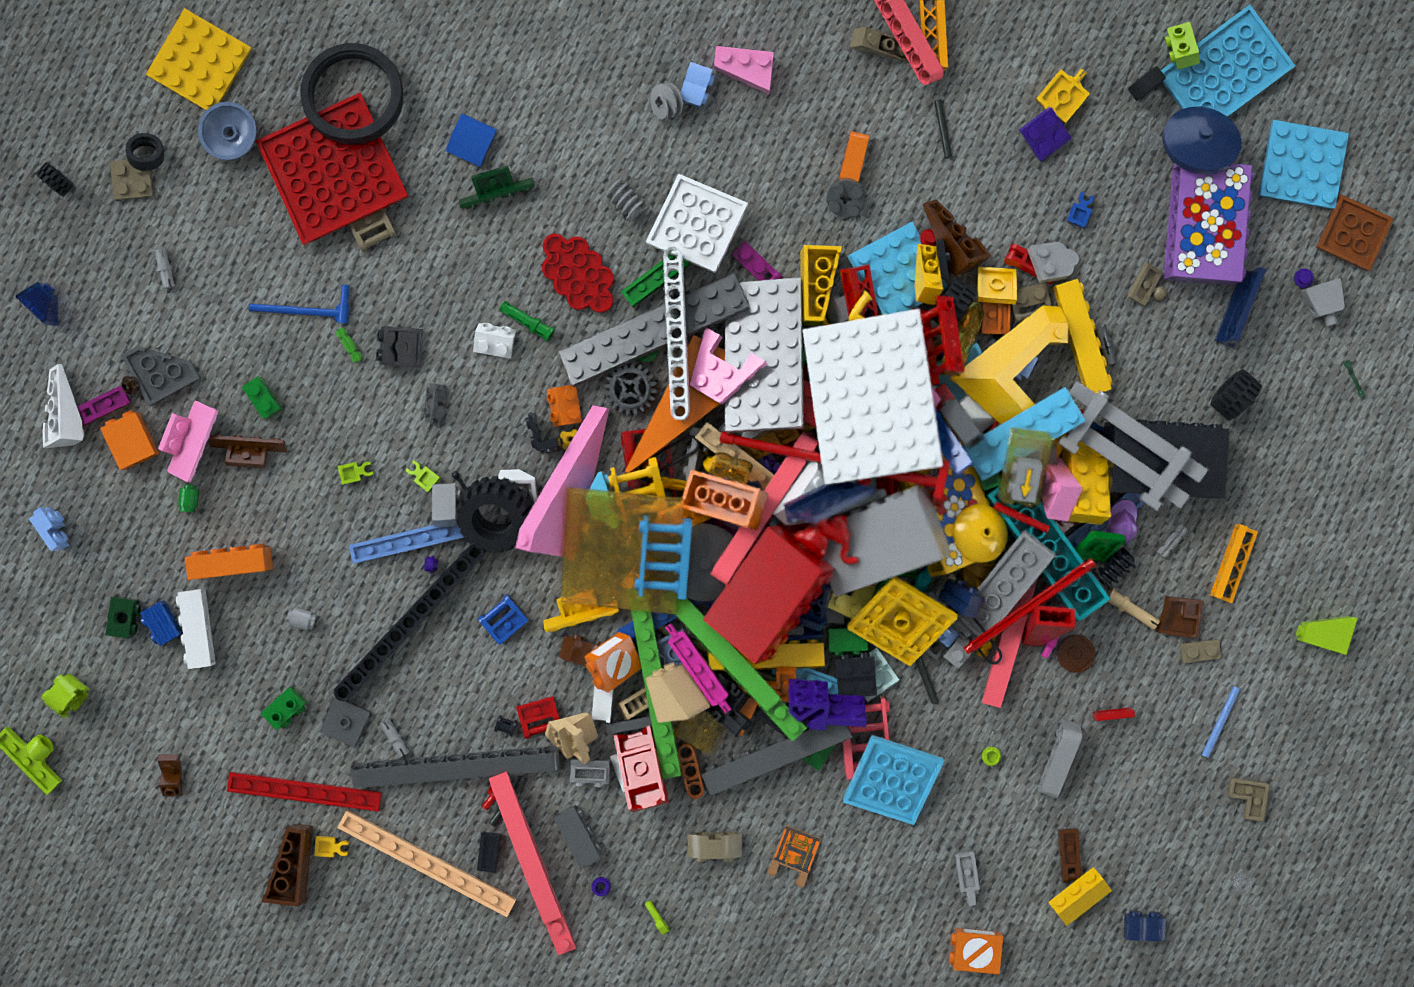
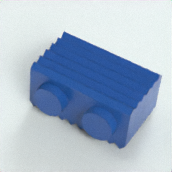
M160 601L140 613L142 615L140 618L142 624L150 629L152 641L159 646L183 634L165 601Z

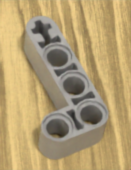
M1062 718L1059 720V730H1056V742L1038 786V793L1057 798L1061 792L1082 739L1080 724Z

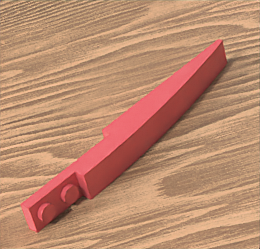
M1037 579L1006 617L1033 598ZM1028 614L999 634L997 646L1002 652V660L997 664H991L982 703L1001 708ZM996 649L992 661H997L1000 657Z
M506 771L490 777L489 781L516 855L557 954L561 955L576 949V944L549 880L548 871L509 775Z

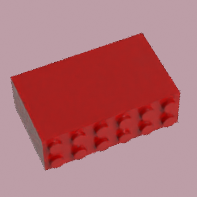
M782 525L766 529L703 618V621L754 664L772 660L777 655L779 645H783L789 638L787 634L791 629L794 630L800 623L798 619L802 614L804 615L811 607L809 604L813 599L819 597L822 592V586L832 579V572L835 570L823 558L819 559L814 553L803 548L800 543L794 540L795 535Z

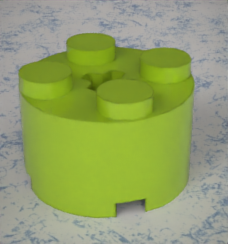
M60 674L53 681L54 685L51 689L44 692L41 699L61 718H67L70 716L68 712L71 710L76 711L88 697L86 691H90V689L73 674L65 676Z

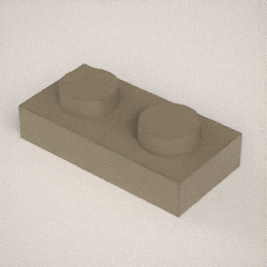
M1219 639L1180 644L1182 663L1221 659Z

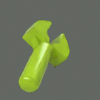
M647 901L645 906L653 917L657 929L662 935L670 931L668 925L661 918L652 901Z

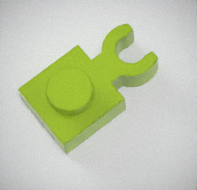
M413 460L412 463L416 465V469L411 471L407 468L406 472L412 476H417L414 482L426 492L431 493L432 485L438 484L442 478L427 466L422 469L420 463Z
M357 462L337 466L341 484L360 481L361 474L365 476L373 475V472L367 473L364 470L365 466L370 465L371 462H364L360 467L357 466Z

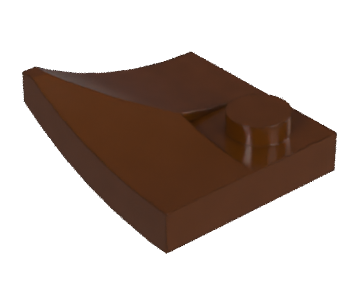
M1165 596L1156 632L1198 638L1204 601Z

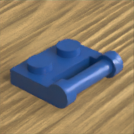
M508 594L488 613L478 618L479 622L499 645L529 621ZM509 606L512 609L491 626L489 621L504 608Z

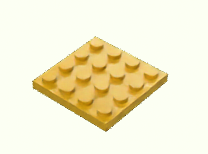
M184 8L146 75L207 110L211 106L221 103L252 48Z

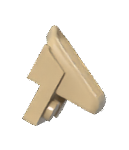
M581 713L548 722L545 736L559 748V752L567 759L575 756L585 764L590 761L588 755L590 750L587 744L597 739L598 734L592 716L589 713Z

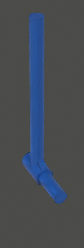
M342 285L341 302L335 309L249 304V311L335 317L338 323L348 324L350 306L348 304L349 285Z

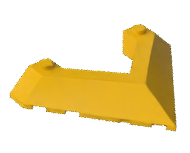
M1041 306L1032 315L1020 322L1013 330L1006 333L983 351L981 355L964 366L965 372L956 373L949 379L958 384L973 401L980 404L982 409L1000 425L1034 406L1035 404L1013 379L1047 345L1068 343V321L1062 308L1059 306ZM1066 433L1046 444L1056 445L1058 458L1063 447L1057 443L1061 437L1066 438Z

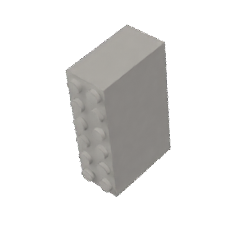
M919 485L903 491V495L901 492L885 498V501L880 499L868 504L867 507L864 505L848 513L841 514L847 516V526L851 537L847 556L857 557L859 560L857 564H845L839 557L842 545L829 539L823 559L835 568L832 572L833 577L829 582L835 597L941 560L952 551L926 486L920 488Z

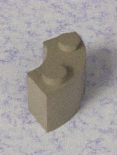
M735 832L688 834V857L695 858L697 862H706L707 859H723L725 862H732L734 858L742 857V834Z

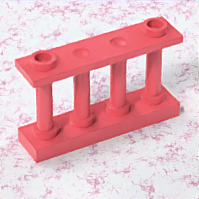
M880 696V703L865 705L866 712L881 711L882 722L866 724V727L850 726L852 733L883 730L884 739L889 740L886 712H890L889 702L885 701L883 696ZM851 739L842 742L847 780L852 779L859 764L853 762L852 754L865 751L868 743L854 744L851 743Z

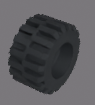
M958 278L954 279L942 294V296L953 297L957 324L976 296V290ZM939 315L931 318L940 325Z
M1245 369L1237 371L1217 390L1212 397L1210 405L1228 421L1232 420L1252 404L1259 395L1262 384Z

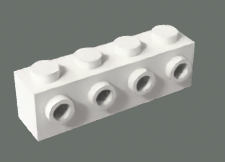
M206 588L178 592L176 605L180 608L181 614L178 620L180 627L183 629L181 642L185 646L186 651L184 653L185 665L188 666V669L215 665Z

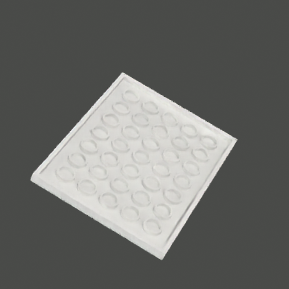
M919 309L803 330L825 485L943 466Z

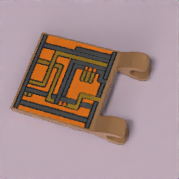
M786 825L769 866L768 874L775 876L779 864L800 872L796 884L799 887H804L821 838Z

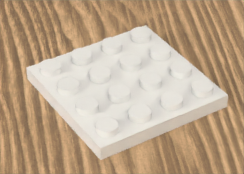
M678 174L646 243L662 251H665L669 246H676L682 252L683 260L716 274L748 208V203ZM671 251L669 253L673 256L678 257L677 251Z

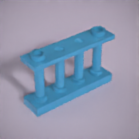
M644 515V521H640L639 532L643 533L639 578H635V590H638V596L643 595L644 588L673 590L674 593H677L678 599H686L692 529L691 518H683V524L667 525L648 523V515ZM647 532L678 533V535H682V540L678 544L648 543ZM646 550L677 552L680 555V562H676V564L645 562ZM644 570L675 571L676 574H679L678 581H674V583L644 581Z

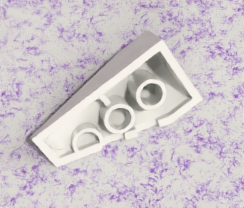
M57 364L49 370L47 393L51 395V399L48 401V405H45V411L49 413L48 423H43V448L72 446L83 441L84 437L82 420L62 364Z

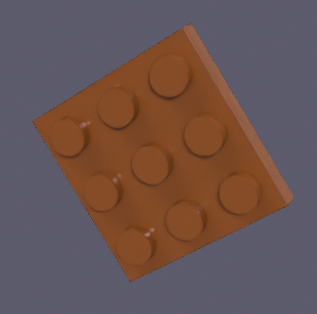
M1339 195L1336 206L1331 212L1316 248L1365 271H1370L1394 218L1344 195Z

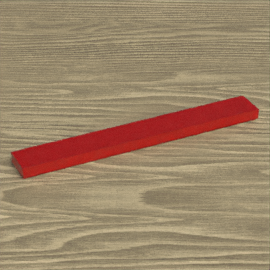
M229 772L227 792L377 812L380 811L382 792L236 772Z

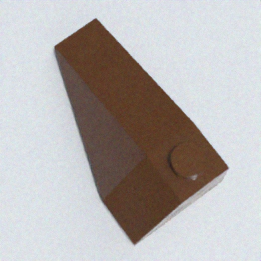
M932 200L923 204L935 239H944L945 252H949L951 261L947 266L955 277L968 273L991 257L977 237H974L972 240L964 232L967 228L963 224L960 226L952 221L953 215L937 200Z

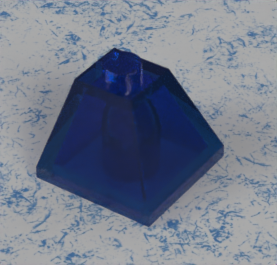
M36 282L15 296L43 324L58 325V297L53 293L55 289L50 284Z

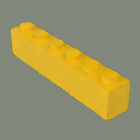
M1078 279L1052 287L1057 304L1062 308L1068 321V340L1082 384L1096 394L1099 391L1111 390L1112 379L1105 369L1107 367L1106 359L1100 353L1101 343L1094 333V330H1096L1095 323L1088 314L1090 307L1083 297V284L1079 283Z
M798 640L788 641V644L779 645L777 648L778 653L772 660L754 664L735 648L754 670H773L777 666L796 667V669L823 668L825 666L824 643H819L818 640H807L805 644H800ZM707 651L708 665L713 672L725 671Z

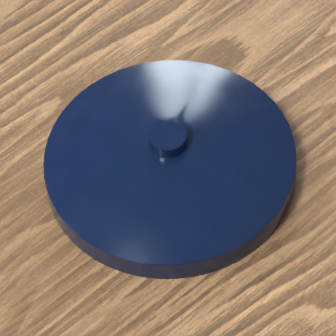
M1199 106L1184 108L1173 114L1167 121L1162 135L1164 149L1175 164L1189 172L1203 175L1216 174L1228 169L1237 159L1242 144L1238 128L1226 115L1217 110Z

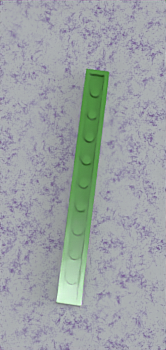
M635 587L628 588V597L662 778L681 776L672 721H657L646 682V677L652 675V671L662 668L648 589L643 588V595L638 596V590H635Z

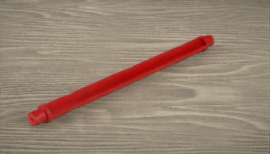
M1092 558L1087 562H1083L1076 569L986 632L969 641V644L963 647L966 653L970 654L973 651H977L982 645L1033 611L1035 606H1040L1087 572H1090L1096 566Z

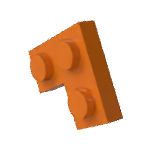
M777 666L776 681H765L781 698L782 702H788L789 679H797L796 667Z

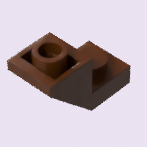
M178 754L158 755L157 761L161 770L159 787L162 795L168 797L182 796V764Z

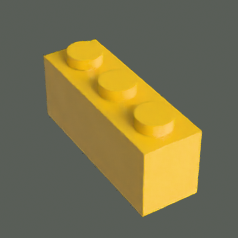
M1093 867L1048 903L1065 925L1068 926L1112 890Z

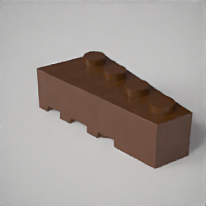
M293 824L286 828L277 860L273 866L271 878L268 880L267 889L261 902L296 907L306 902L313 826Z

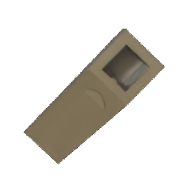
M867 26L854 29L850 48L863 53L908 62L895 37Z

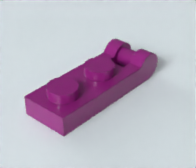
M746 241L732 253V256L758 281L766 280L764 276L768 272L772 275L769 280L783 279L782 275Z
M120 385L77 406L82 419V426H86L132 402ZM89 408H90V410H91V412H92V415H90V416L88 415V413H87V411H86V410H88Z

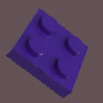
M1050 106L1019 129V132L1040 162L1072 139Z

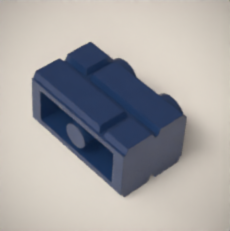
M957 577L956 580L947 579L939 598L961 615L975 618L984 602V598L979 595L980 591L972 586H966L967 582Z

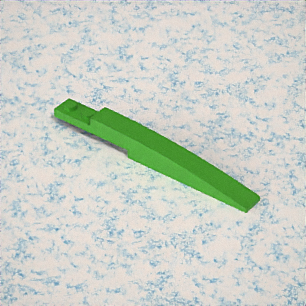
M673 590L667 591L660 598L791 742L807 729L801 721L799 722L789 713V708L782 702L781 698L724 637L703 621L704 615L687 598L678 599L677 593H674Z

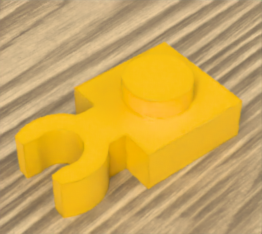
M316 836L314 856L334 857L335 852L341 856H346L349 851H343L341 846L348 845L349 841L342 840L336 843V837Z

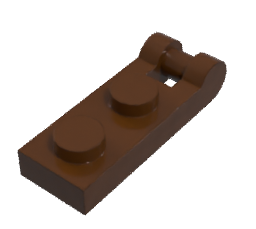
M1078 828L1058 829L1062 883H1067L1069 880L1076 881L1082 876ZM1068 868H1074V872L1068 873Z

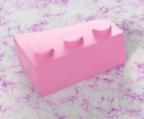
M716 46L714 70L769 95L774 52Z
M1057 457V464H1042L1038 487L1047 518L1068 521L1082 491V487L1062 458Z

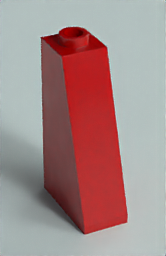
M1035 606L1026 620L1022 634V645L1041 647L1075 628V609Z

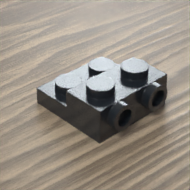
M382 326L381 330L377 332V341L380 342V349L376 351V360L379 361V365L420 368L423 329Z
M870 653L858 654L859 658H851V655H839V659L835 660L838 694L864 697L877 696L874 657H870Z

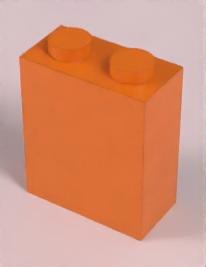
M133 410L122 414L123 418L118 420L114 418L105 422L106 426L100 428L120 470H127L160 454L141 413L133 412Z

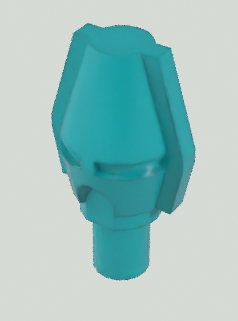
M926 565L919 572L915 580L914 588L922 593L926 591L931 583V577Z

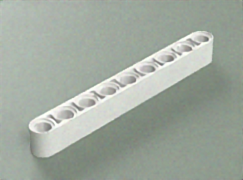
M669 246L665 249L663 256L670 405L672 416L682 421L686 420L690 415L683 255L676 246ZM671 251L678 252L676 260H669L668 255ZM678 271L679 277L676 280H671L669 278L670 272ZM673 290L680 291L678 299L673 300L670 298V293ZM675 309L681 311V316L678 319H672L671 313ZM681 329V337L674 339L672 337L673 330ZM676 348H681L683 351L680 358H674L673 351ZM678 367H681L684 371L683 376L680 378L674 376V370ZM677 387L684 388L685 392L682 397H676L675 390ZM679 406H683L686 410L682 417L676 415V409Z

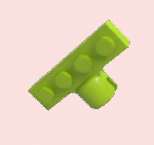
M9 726L1 731L0 748L46 795L50 794L63 781L45 762V759L54 750L53 742L44 735H36L27 744Z

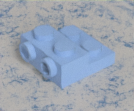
M41 507L33 512L34 516L29 518V520L50 551L64 550L70 546L67 542V535L63 531H59L60 528L65 526L62 522L64 518L59 511L52 510L50 507L45 509Z

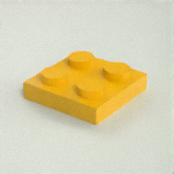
M978 266L977 302L1016 304V269Z

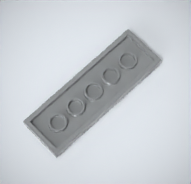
M1026 530L1023 531L978 587L979 595L984 598V602L975 618L985 631L1006 617L1056 555ZM960 613L957 614L975 635L980 636L983 633L972 618L963 616Z

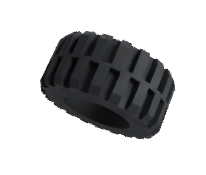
M492 476L491 479L483 477L480 482L476 480L471 486L467 487L458 505L456 522L458 528H461L460 533L463 537H467L466 541L470 544L474 543L476 548L480 550L484 548L486 552L496 550L497 553H500L504 549L507 551L512 550L517 544L520 528L533 507L531 505V498L529 496L526 497L527 492L524 488L520 489L519 484L516 482L511 483L505 477L503 479H499V476ZM483 505L499 506L510 515L512 521L506 524L491 523L481 515L479 507Z

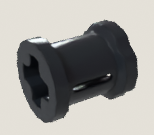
M499 715L494 731L508 733L513 737L518 720L511 721Z

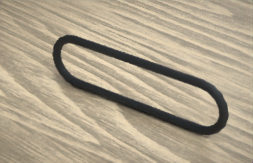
M687 435L679 439L678 441L672 443L671 445L667 446L666 448L662 449L656 455H654L652 458L658 456L659 454L663 453L664 451L670 449L671 447L675 446L676 444L682 442L687 438H693L696 440L697 446L693 451L682 456L681 458L670 463L669 465L663 467L659 470V472L661 473L667 468L673 466L674 464L680 462L681 460L695 453L699 448V440L696 439L694 435Z
M972 618L979 626V628L982 630V632H986L982 625L978 622V620L976 618ZM991 639L990 642L999 652L1000 657L997 661H990L980 648H978V651L988 663L997 664L1002 660V652Z

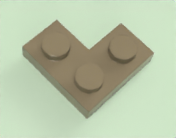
M1230 777L1227 796L1245 799L1243 818L1264 822L1270 784Z

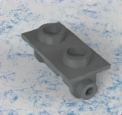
M430 384V387L427 388L426 398L428 399V405L424 408L426 422L441 423V420L444 419L445 406H438V402L445 403L447 392L445 385L438 384L437 387V384Z

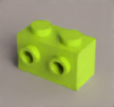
M1187 22L1167 28L1168 36L1165 37L1167 48L1171 47L1172 51L1169 52L1171 63L1176 64L1177 70L1200 64L1199 50L1191 23Z

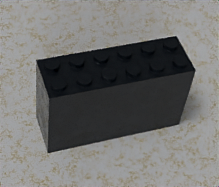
M1136 419L1137 422L1178 450L1181 447L1188 449L1191 452L1190 458L1208 469L1199 483L1182 471H1179L1172 484L1190 495L1189 497L1225 499L1230 429H1225L1220 424L1186 423L1185 425V422H1167L1166 425V421ZM1110 422L1104 423L1103 437L1157 474H1162L1169 462ZM1108 460L1109 492L1148 494L1151 488Z

